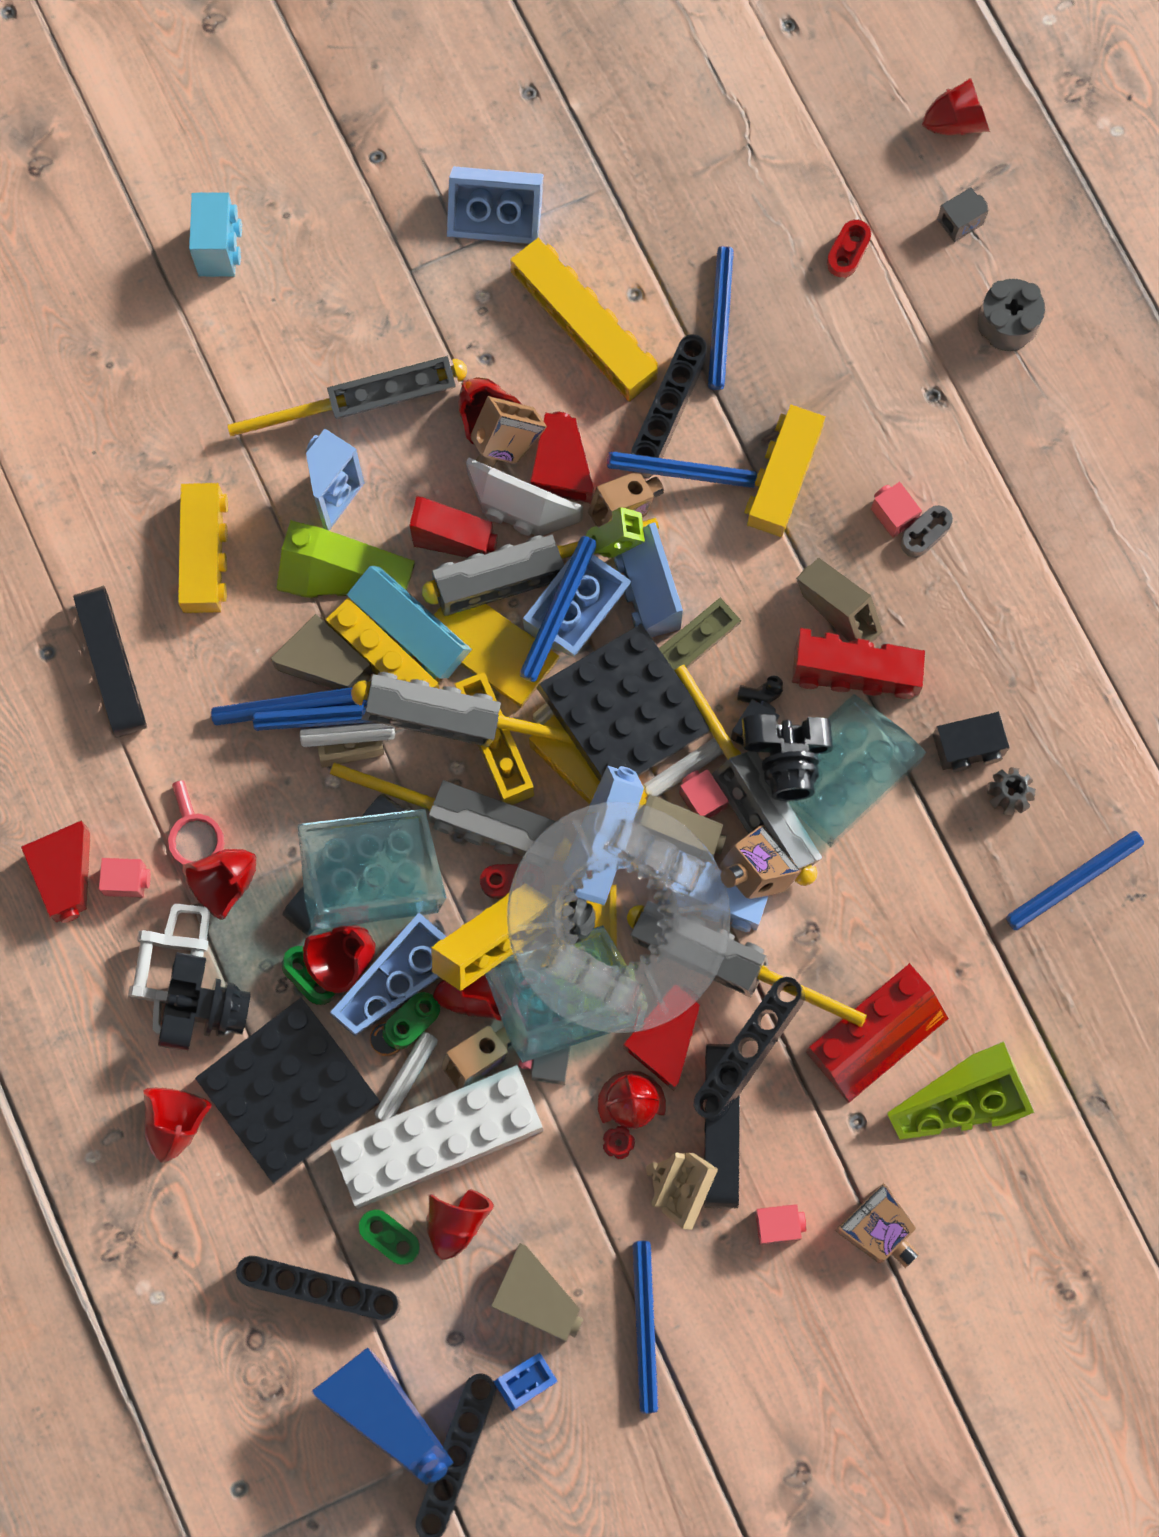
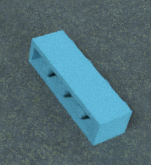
M369 566L347 593V596L354 601L353 603L366 615L377 622L376 624L389 637L393 636L400 643L399 646L412 658L415 656L423 663L421 667L434 679L437 677L439 679L449 678L472 650L380 567Z

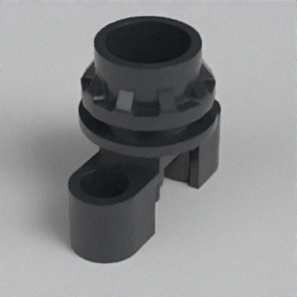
M754 714L744 717L742 719L744 749L751 752L770 753V756L762 761V769L765 771L764 780L771 788L772 798L778 801H799L812 797L815 794L814 783L819 777L817 767L819 765V757L817 755L826 754L833 750L830 719L808 717L807 720L802 722L801 726L792 725L790 720H783L781 725L776 724L775 715Z
M176 952L158 1046L188 1052L194 1022L205 1023L204 1036H210L212 1030H216V1036L224 1037L231 1033L242 1035L248 1015L251 992L242 991L234 983L226 982L225 987H220L221 979L215 978L212 989L201 988L206 957Z

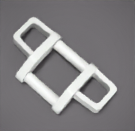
M174 904L171 907L164 934L152 931H138L137 941L140 942L134 984L129 987L128 996L154 1002L152 1028L158 1035H160L162 1003H166L168 991L146 987L153 945L163 948L191 951L190 955L203 957L204 952H207L209 942L207 941L210 912L206 907ZM180 913L202 915L199 939L173 936L177 917Z

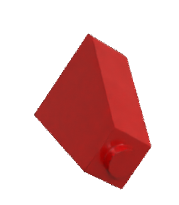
M560 411L553 412V414L545 412L543 422L547 427L540 435L531 485L564 499L591 503L594 496V487L576 418Z
M416 496L409 524L414 547L465 558L477 553L485 555L489 552H495L498 534H494L493 522L424 497Z
M82 820L21 846L47 912L56 923L60 921L61 923L71 922L80 917V912L87 910L90 831Z
M676 984L671 987L623 1044V1049L673 1091L679 1084L700 1004L696 1002L698 996L688 987L683 985L682 988H679Z

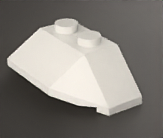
M470 457L468 458L466 465L469 479L481 510L489 520L495 523L506 522L513 525L517 532L527 536L531 534L543 536L581 522L583 518L582 505L566 500Z

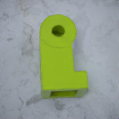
M619 507L612 511L613 520L600 527H591L585 535L596 541V549L593 554L598 553L606 558H614L645 542L641 512Z

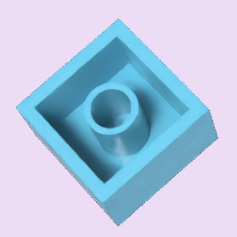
M192 193L189 250L198 276L235 277V266L241 264L240 247H237V237L242 236L241 219H238L237 205L232 204L229 193Z

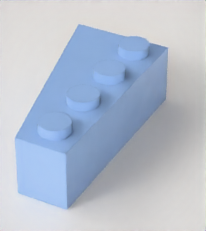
M418 913L333 1008L330 1015L354 1036L367 1029L440 978L432 972L431 947L439 940L446 938V936L423 915Z

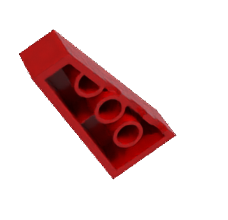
M800 628L795 646L792 683H797L799 687L805 689H816L818 686L831 687V690L835 692H849L850 689L863 690V694L878 696L882 693H892L900 699H912L914 696H919L923 688L924 650L892 644H883L881 648H874V643L870 642V640L858 638L847 643L842 642L837 634L825 633V637L811 636L812 630Z

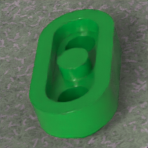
M295 946L286 951L281 964L284 975L311 1003L325 1005L331 1002L336 993L327 990L324 993L315 991L314 987L319 985L308 973L303 959V946ZM300 963L303 969L297 970L292 964Z
M427 992L415 994L388 1019L382 1033L385 1042L390 1047L395 1049L407 1048L438 1018L440 1005L433 995ZM419 1004H426L429 1007V1012H422ZM397 1025L404 1026L407 1031L406 1034H400L397 1031Z
M370 1210L360 1219L359 1232L362 1238L394 1263L407 1265L418 1257L420 1243L417 1237L384 1211ZM375 1221H380L383 1225L382 1231L378 1234L371 1232V1225ZM403 1241L409 1244V1251L406 1254H399L397 1251L398 1244Z

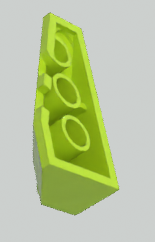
M290 520L281 550L277 590L305 598H315L318 595L330 594L347 596V593L369 566H377L382 568L407 591L415 561L320 527Z
M1004 1042L972 1054L890 1110L887 1114L901 1140L937 1135L943 1129L960 1127L961 1131L972 1130L973 1125L990 1122L992 1127L1001 1126L1033 1114L1034 1110Z

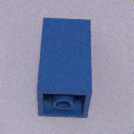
M368 1347L312 1390L315 1397L336 1416L424 1484L441 1479L447 1473L448 1467L454 1463L387 1366Z

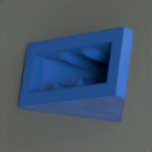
M540 1352L494 1380L495 1385L511 1411L516 1410L558 1382Z

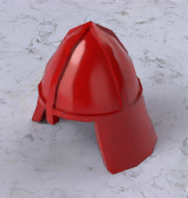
M972 78L951 90L949 88L946 89V92L935 99L925 112L922 121L924 128L933 133L944 135L990 132Z
M476 377L461 383L458 398L459 412L464 424L466 439L472 444L474 443L471 440V433L488 396L521 404L515 396L505 392L495 382L486 378Z
M224 849L198 861L183 864L182 870L185 880L197 900L203 907L209 910L210 914L223 920L249 888L256 871L257 857L254 853L244 849Z
M342 925L326 933L308 936L303 946V959L308 973L319 986L330 992L342 993L349 991L356 984L361 973L368 967L369 962L375 956L376 943L367 929L358 925Z
M501 964L495 966L461 991L445 980H442L435 988L433 993L434 999L440 1006L457 1014L502 1021L507 1009V991Z
M627 1070L615 1074L604 1083L598 1095L597 1110L602 1123L614 1120L615 1123L625 1128L638 1129L648 1124L655 1114L665 1115L666 1098L662 1087L653 1077L641 1071Z
M147 1088L143 1090L145 1101L144 1136L150 1152L161 1163H165L176 1158L191 1143L212 1105L206 1099L188 1092L170 1088Z
M470 1189L466 1191L457 1207L429 1194V1209L426 1217L427 1233L434 1253L440 1260L454 1258L467 1248L473 1237L477 1235L486 1217L493 1210L494 1204L489 1198Z

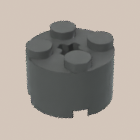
M1006 279L997 281L992 285L984 298L978 315L979 332L990 341V345L1003 351H1016L1034 339L1045 314V302L1040 288L1034 283L1020 279Z

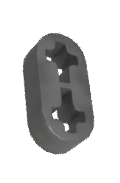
M940 505L933 506L919 517L903 534L901 540L903 552L910 557H921L950 530L953 521L952 513L949 509ZM940 516L943 517L942 525L937 524L932 530L929 528L933 517L936 519ZM923 533L925 536L921 541V547L917 544L912 547L909 544L911 541L910 536L916 539Z

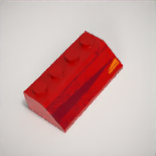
M909 963L855 1008V1010L867 1015L862 1027L842 1019L807 1049L806 1053L846 1101L850 1103L949 1018L932 988Z

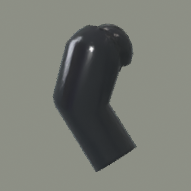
M773 675L769 676L767 682L757 689L740 685L737 700L750 703L753 699L758 703L760 701L771 703L782 694L783 681L780 677Z

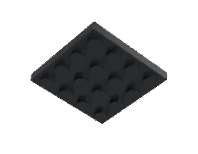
M642 624L544 680L537 686V690L599 781H601L607 766L617 769L620 766L632 769L637 773V776H640L710 733V728L692 696Z
M302 997L195 1077L274 1185L381 1103Z

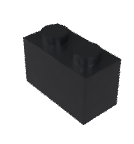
M999 711L939 725L932 734L942 769L952 768L953 772L969 769L972 767V763L983 761L984 765L999 762L1010 748Z

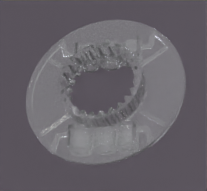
M608 802L573 811L550 825L538 836L525 853L514 875L508 899L507 924L510 945L517 966L530 988L542 1002L563 1018L577 1025L592 1030L613 1033L638 1032L662 1025L682 1014L703 995L715 978L724 959L730 933L731 914L727 887L722 883L720 877L721 870H719L706 846L693 832L675 818L657 809L635 803ZM607 869H627L628 873L638 872L640 880L649 879L648 889H657L656 894L653 896L654 900L662 901V905L657 908V912L664 914V919L659 920L657 925L663 928L662 933H656L654 936L658 941V945H649L648 948L651 954L640 955V961H631L629 965H606V963L596 960L594 956L585 952L584 946H575L579 937L578 935L570 934L569 931L575 926L574 922L568 920V916L574 913V909L569 906V902L576 901L578 898L573 891L583 889L582 880H591L594 873H601Z

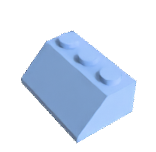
M453 166L449 176L447 237L530 244L539 235L544 174Z
M324 429L319 436L315 435L310 440L306 448V456L313 496L323 529L330 531L365 483L356 448L327 429Z
M656 523L643 527L644 543L614 557L617 571L624 573V576L632 581L624 595L626 601H632L635 612L631 613L634 627L642 624L651 638L681 630L683 613Z
M593 554L551 649L575 657L632 581ZM571 558L523 618L524 630L534 638L540 629Z

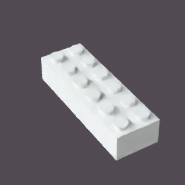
M518 1065L333 1141L330 1144L354 1206L359 1209L541 1133L544 1130Z

